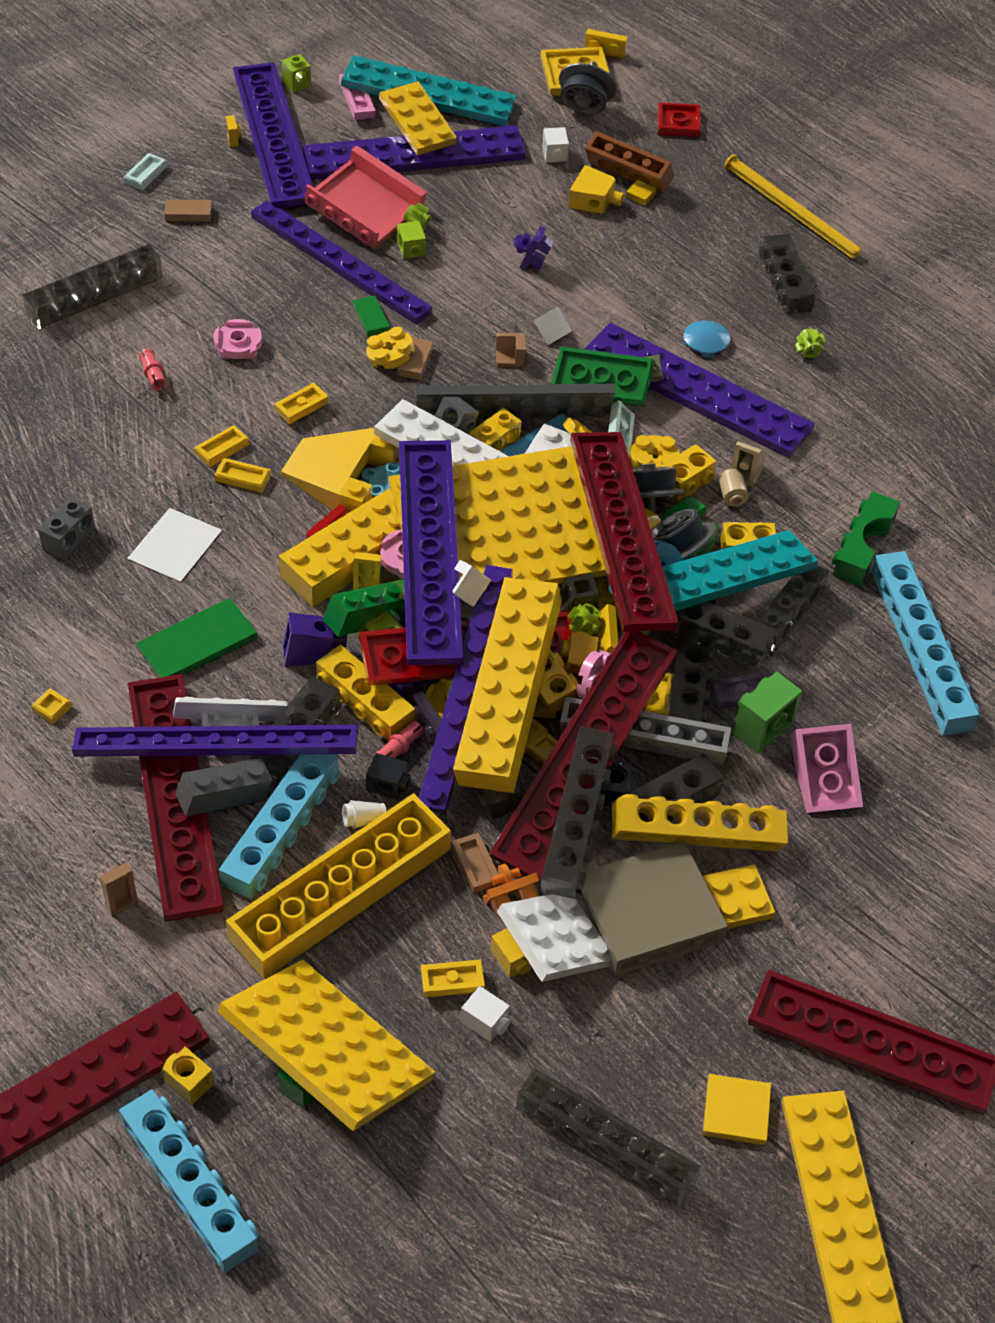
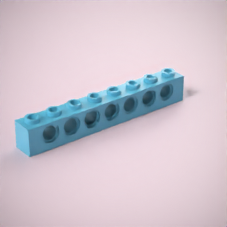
M905 551L876 555L871 573L942 736L973 731L977 719L980 717L979 707L971 698L969 685L962 678L960 665L952 656L950 643L943 636L941 623L939 620H936L933 614L932 603L930 600H927L924 594L923 583L921 580H918L915 574L913 562L909 561Z

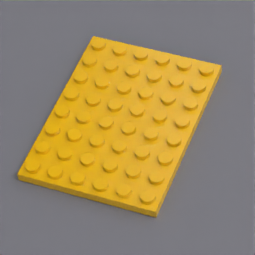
M572 446L452 466L458 562L461 560L483 574L486 565L512 569V578L558 584L607 575ZM400 475L388 476V484L402 531ZM458 572L460 580L463 575Z

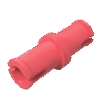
M144 349L146 357H144L142 352L139 354V359L143 364V373L150 380L153 390L161 391L163 389L160 383H162L164 388L167 386V381L162 374V365L156 360L155 354L151 349Z
M414 720L411 721L398 734L394 733L389 738V742L376 753L392 758L405 754L409 750V746L424 734L423 728L421 727L416 731L415 729L420 724Z

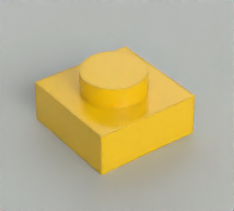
M234 115L226 116L230 147H239L238 137H242L241 125L236 124Z

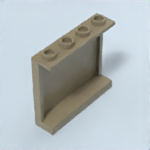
M685 841L675 844L668 843L659 849L649 852L641 851L632 857L622 860L615 859L606 865L596 868L588 867L576 874L575 891L582 892L612 956L610 967L614 976L724 942L728 926Z

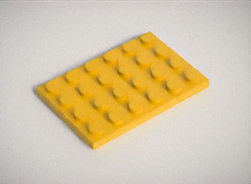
M304 960L220 1003L217 1011L352 1131L431 1082L435 1075V1071L422 1059L417 1057Z

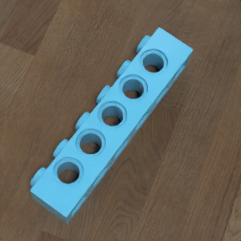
M299 755L220 867L221 886L250 900L257 891L260 892L264 888L270 871L279 866L284 851L287 847H292L301 826L308 824L314 807L323 802L326 790L330 784H335L338 780L340 769L338 768L337 755Z
M152 1089L119 1109L123 1126L224 1274L257 1253V1238L260 1236L251 1220L245 1222L239 1213L242 1210L238 1201L232 1194L229 1196L225 1194L222 1189L224 1183L215 1169L209 1171L204 1164L207 1160L203 1151L198 1145L192 1146L187 1139L190 1136L186 1127L180 1120L178 1122L174 1121L170 1115L173 1113L172 1108L165 1097L158 1098ZM157 1125L164 1127L162 1130L158 1132L149 1131L152 1127ZM171 1150L181 1151L173 1157L166 1155ZM189 1174L198 1175L193 1181L183 1180ZM206 1199H213L216 1201L212 1206L204 1207L200 1205ZM224 1224L233 1226V1229L229 1232L223 1233L218 1231V1228Z

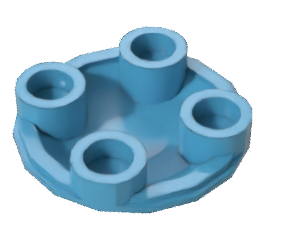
M697 321L685 329L683 344L700 352L705 358H713L715 353L726 349L730 344V334L726 328L716 322Z

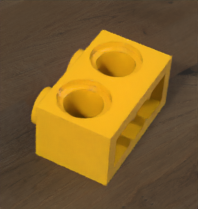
M503 408L469 432V435L501 451L520 439L522 421Z
M697 444L659 466L676 468L675 487L685 489V493L671 496L678 501L686 495H691L697 488L713 480L716 460Z
M723 522L720 538L721 549L776 534L775 523Z
M549 650L546 666L550 667V669L543 674L538 698L551 716L563 709L565 697L578 699L577 684L579 683L572 673H566L563 668L565 664L561 656L557 652L553 654ZM556 687L565 688V690L561 693H555L552 691Z

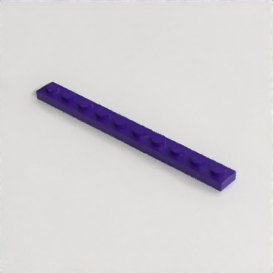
M268 200L251 210L252 219L371 296H375L378 301L415 325L432 314L431 305L285 211L272 205Z
M486 565L484 575L490 578L491 581L474 606L463 643V664H457L419 795V799L434 813L446 815L456 780L453 767L504 577H513V570L509 568Z
M358 726L81 727L75 730L72 753L74 757L356 754Z

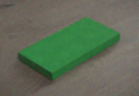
M560 346L551 384H614L615 394L613 402L619 400L625 404L645 406L655 361L651 358Z
M228 598L137 642L136 648L156 676L160 678L179 674L184 675L257 639L258 636L254 627L231 598Z

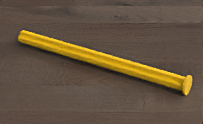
M733 154L726 160L724 168L727 171L731 170L851 259H855L860 255L861 248L745 165L738 159L737 155Z

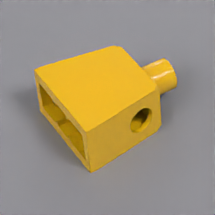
M585 165L570 188L568 208L601 214L605 212L610 203L621 206L624 200V193L615 191L616 179Z

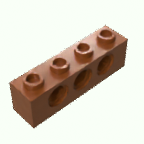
M595 131L585 147L588 163L630 181L636 182L639 180L655 187L656 191L664 194L674 178L670 161Z

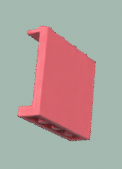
M355 146L351 150L350 160L316 188L309 184L306 185L304 202L375 250L397 231V224L407 223L403 217L411 204L417 206L418 203L425 205L427 192L359 146Z

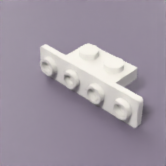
M176 698L173 718L201 719V726H259V721L284 722L288 703L287 701Z

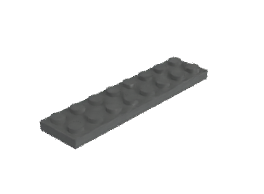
M614 384L416 386V406L435 416L443 397H460L479 412L477 418H482L485 415H494L503 408L511 414H519L522 418L532 417L533 414H543L545 417L552 418L562 413L567 414L569 417H579L582 414L602 417L611 411L615 388Z

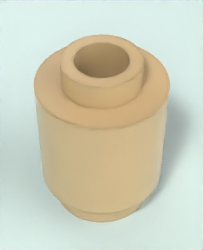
M737 469L725 470L719 480L724 502L729 506H740L749 497L744 476Z

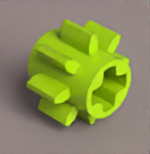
M418 203L417 206L411 204L408 207L403 219L407 222L420 221L424 231L431 220V215L427 214L429 208Z
M805 329L796 337L798 341L795 344L797 352H802L804 358L817 357L824 351L822 344L826 343L823 334H819L817 329Z
M586 603L583 606L579 604L567 616L572 620L569 627L575 633L582 631L592 636L603 625L598 621L601 613L591 604Z

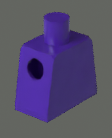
M288 613L282 643L284 666L316 664V661L331 652L332 648H336L340 644L346 648L347 635L338 637L323 621V616Z

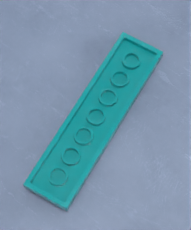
M355 55L352 56L341 79L342 87L375 95L419 81L438 110L501 126H506L516 100V95L506 91L493 90L485 86H477L465 81H457L444 76H436L424 71H416L404 66L391 65L383 61H375Z
M790 530L666 565L662 569L674 609L678 611L817 569L819 560Z

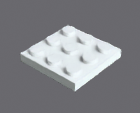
M571 891L501 904L497 911L541 982L601 969L611 965L612 956L606 943Z

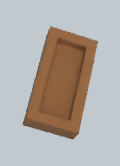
M166 199L165 221L211 222V200Z
M412 337L415 351L414 353L411 351L409 354L410 359L406 363L398 366L397 375L421 380L433 350V341Z
M479 833L452 841V850L473 894L497 886L492 884L491 877L499 874Z
M127 862L100 876L106 908L111 916L138 903L133 872Z

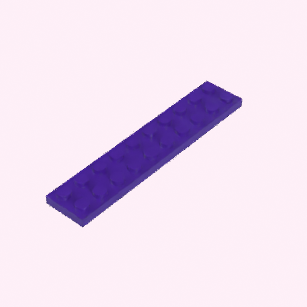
M275 62L233 67L234 79L269 201L280 209L307 205L304 202L306 185L309 184L312 187L313 185Z
M518 126L453 131L457 137L456 144L421 155H416L404 135L303 145L306 166L311 180L326 179L350 160L351 150L355 146H359L396 172L526 159V152Z
M609 323L584 348V350L636 357L659 354L663 380L650 382V389L787 458L793 455L814 429L815 423L612 323Z
M451 440L399 441L407 665L463 664L460 598L453 594V589L459 582L458 571L454 569L458 564Z

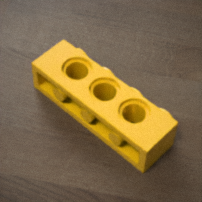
M341 644L316 661V678L319 684L331 690L340 703L347 704L360 720H365L372 726L373 731L378 736H383L389 741V738L394 733L398 734L411 721H415V708L389 685L368 686L364 664Z

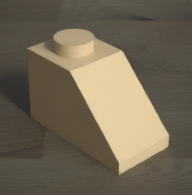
M737 441L731 469H737L744 476L746 486L753 488L763 469L766 451Z

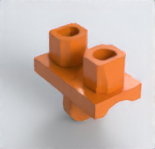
M506 864L498 866L499 875L491 877V882L493 885L500 883L503 885L487 890V894L482 896L485 905L490 903L496 915L499 916L497 911L501 904L511 902L509 896L518 894L520 900L538 897L535 885L539 882L537 874L534 873L513 881V878L521 876L519 868L509 870Z

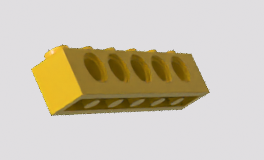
M626 794L619 797L612 805V839L674 844L685 841L686 845L779 852L788 844L787 810H777L775 806L771 805L752 808L745 803L727 806L722 805L718 801H708L702 804L694 803L692 799L666 801V798L658 796L640 799L637 795ZM639 813L645 814L649 822L642 821ZM667 815L673 816L677 824L670 823ZM695 817L700 818L704 822L705 827L698 825ZM723 819L731 823L732 829L724 825ZM750 821L758 825L759 831L752 828Z

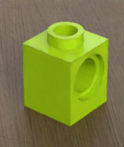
M301 54L282 60L283 82L292 93L312 87L311 65Z
M420 221L397 224V243L403 259L426 255V238Z

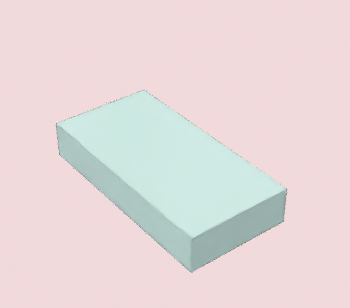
M148 153L123 177L124 184L143 191L168 167L167 160Z

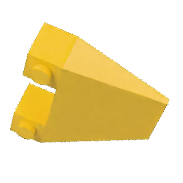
M374 428L303 438L283 467L281 475L331 510L341 503L347 507V513H350L373 499L372 484L357 480L365 465L368 463L374 466H385L389 462L399 463V448L373 434Z

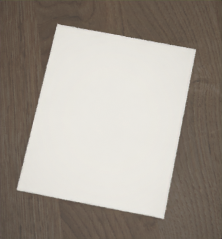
M169 508L127 559L181 582L222 530Z

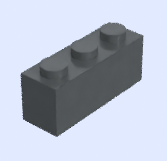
M259 758L182 773L176 796L185 816H191L265 801L273 780L263 759Z

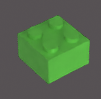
M775 672L769 678L765 677L753 692L745 693L739 700V711L735 718L736 724L733 735L759 754L794 724L802 690L778 672Z

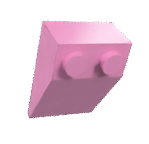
M843 724L796 729L792 732L790 738L793 760L806 813L862 808L863 802L852 725Z

